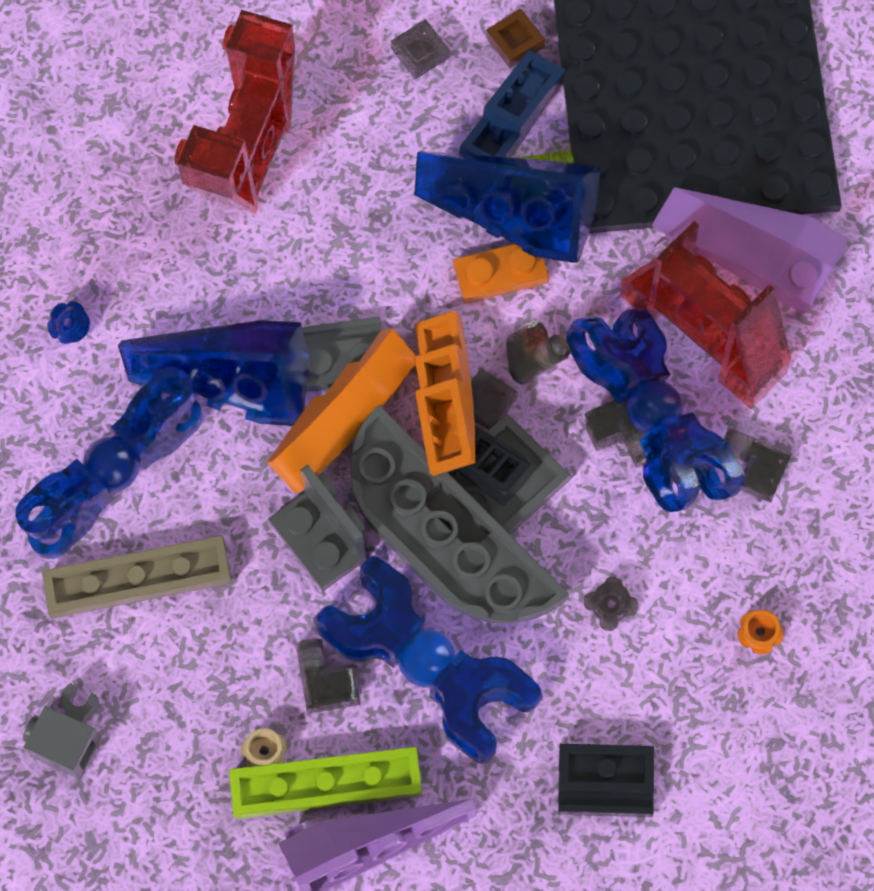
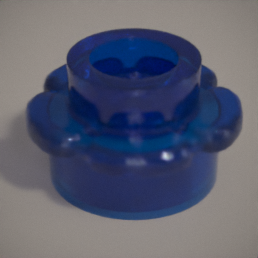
M69 301L68 304L61 302L54 306L50 312V321L47 323L50 336L54 339L58 338L59 342L63 344L82 340L90 328L89 316L84 311L83 306L75 301ZM69 318V323L65 326L64 321Z

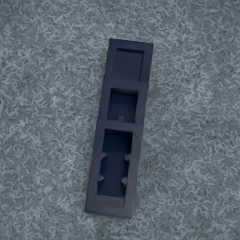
M528 50L484 106L483 117L460 145L459 156L436 184L434 195L471 216L534 126L562 80L565 69Z

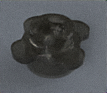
M616 577L607 578L595 592H588L583 601L585 609L595 613L600 620V627L605 631L615 630L619 621L626 616H634L639 608L637 599L630 597L622 581ZM609 600L615 602L616 605L613 608L607 606Z

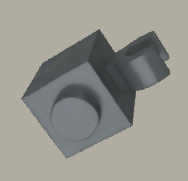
M70 683L64 688L61 695V703L65 709V714L45 705L40 716L34 715L27 724L23 734V741L26 742L23 748L31 758L80 780L101 740L97 730L86 724L88 719L97 711L99 698L91 693L86 704L74 706L73 698L76 696L78 689Z

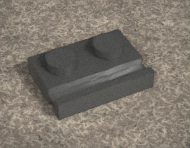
M380 316L293 328L292 333L301 393L330 389L348 363L359 362L381 331Z

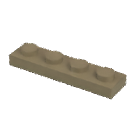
M223 535L42 571L47 609L51 619L232 584Z

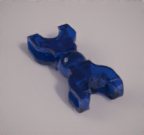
M643 308L625 310L617 318L612 329L601 317L590 316L573 321L566 335V343L578 368L589 380L609 391L617 404L627 402L626 409L629 422L639 433L645 434L639 441L646 458L643 465V479L658 505L667 512L686 510L696 500L700 489L709 499L716 501L736 496L744 484L743 468L727 441L715 432L702 426L693 412L683 414L684 408L680 393L670 383L665 382L671 375L664 363L667 342L653 316ZM634 324H635L636 327H637V337L635 336V334H634V332H633V325H634ZM586 332L588 333L595 349L590 348V346L588 345L585 335ZM714 467L719 468L723 472L725 485L722 484ZM673 481L678 488L677 496L673 491Z
M166 368L160 371L135 394L122 417L111 426L114 435L103 436L90 444L84 454L83 464L78 459H75L65 469L43 478L19 501L15 510L16 520L22 531L27 534L29 543L37 555L46 559H55L64 555L90 531L101 511L112 502L109 493L121 492L130 487L138 476L140 465L146 470L159 458L175 452L199 429L203 421V414L200 404L195 399L196 391L193 381L186 372L177 368ZM178 384L183 387L182 392H174L162 399V390L166 386ZM190 410L191 416L188 421L178 424L181 417ZM37 506H44L36 518L30 521L29 515L32 509ZM60 529L62 530L61 538L56 543L46 545L41 542V539H47Z
M368 557L360 566V580L362 586L377 601L375 608L365 615L351 616L333 605L325 606L313 617L317 633L348 660L367 661L379 659L389 664L392 668L398 664L401 673L409 683L420 688H430L429 697L440 706L443 714L442 727L446 739L477 763H488L496 754L497 742L495 735L480 720L478 716L479 710L490 702L502 701L520 712H530L543 700L540 686L508 658L487 657L477 659L472 658L463 650L456 654L454 646L444 634L434 630H424L425 620L414 611L411 604L412 590L408 579L379 557Z

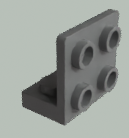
M307 464L300 469L305 493L269 517L268 520L313 581L324 592L367 561L364 545L368 542L362 533L365 530L363 522L351 507L343 510L335 498L338 492L331 480L324 472L316 475Z

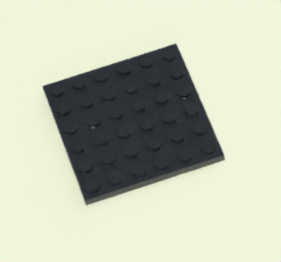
M810 0L553 1L560 66L565 69L562 83L580 234L654 228L652 224L674 187L800 215L840 211L842 203Z

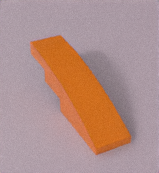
M455 310L414 324L420 355L415 356L420 389L415 391L429 473L432 476L475 463V421L469 361L462 319Z
M393 328L381 330L359 362L348 363L325 395L313 397L267 461L294 493H300L304 489L300 469L308 464L314 473L318 475L330 465L354 440L370 413L378 405L383 407L415 366L416 355Z

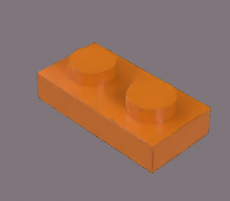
M537 238L452 259L464 304L549 283L548 272Z

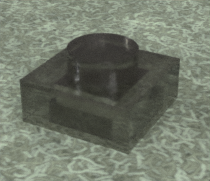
M426 19L391 40L392 51L415 80L450 58V49Z
M482 368L479 369L471 380L474 421L489 430L511 408L518 398V391Z

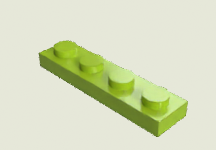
M417 747L229 769L232 808L235 820L423 797Z

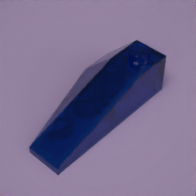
M418 151L414 195L458 218H466L485 228V232L497 238L503 237L522 247V251L534 257L578 263L597 209L600 167L559 161Z
M257 320L121 340L118 344L125 372L130 382L176 397L181 396L184 391L192 392L207 399L206 407L218 411L221 410L223 403L247 410L245 419L258 424L293 426L305 410L310 357L301 322Z

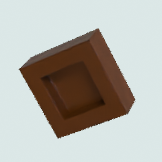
M521 8L486 29V39L509 68L517 65L528 50L536 53L545 47V38Z

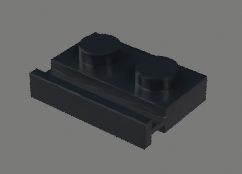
M559 743L558 815L653 817L654 746Z

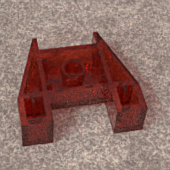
M241 9L236 24H229L222 44L223 50L227 52L234 86L228 104V113L230 115L225 127L219 126L217 131L193 124L188 139H181L177 146L174 163L178 165L182 184L208 200L256 214L259 208L257 197L283 133L289 134L291 129L295 41L292 24Z
M693 221L657 244L621 280L620 297L652 324L661 315L667 318L721 365L718 381L747 407L752 409L787 374L791 361L775 288L769 284L751 302L750 297L739 286L734 284L728 285L717 275L715 267L709 260L701 255L694 256L699 224Z

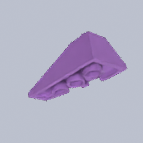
M676 187L672 190L652 224V227L802 314H805L813 304L849 240L809 216Z
M472 799L321 821L313 826L307 821L289 829L284 834L286 839L278 844L301 891H329L475 817L476 807Z

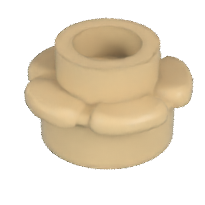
M261 728L253 731L241 745V755L246 758L245 764L247 767L285 762L284 754L287 752V743L283 736L271 729ZM267 748L269 752L266 755H262L260 750Z

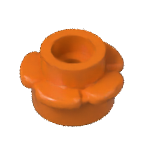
M767 610L749 611L740 619L741 629L737 632L738 640L743 647L751 648L753 653H770L773 646H778L781 643L783 628L780 626L777 616ZM756 629H763L764 635H757Z

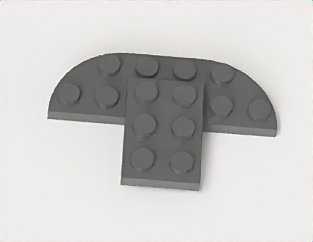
M378 405L366 418L358 431L352 448L350 467L351 484L356 504L374 532L446 604L477 620L502 624L529 621L550 613L569 599V593L511 534L570 481V474L515 420L506 414L487 433L533 463V473L504 507L455 469L432 476L429 473L426 451ZM479 444L475 448V459L484 449ZM491 455L480 469L487 472L498 458ZM505 464L494 478L501 481L511 468Z

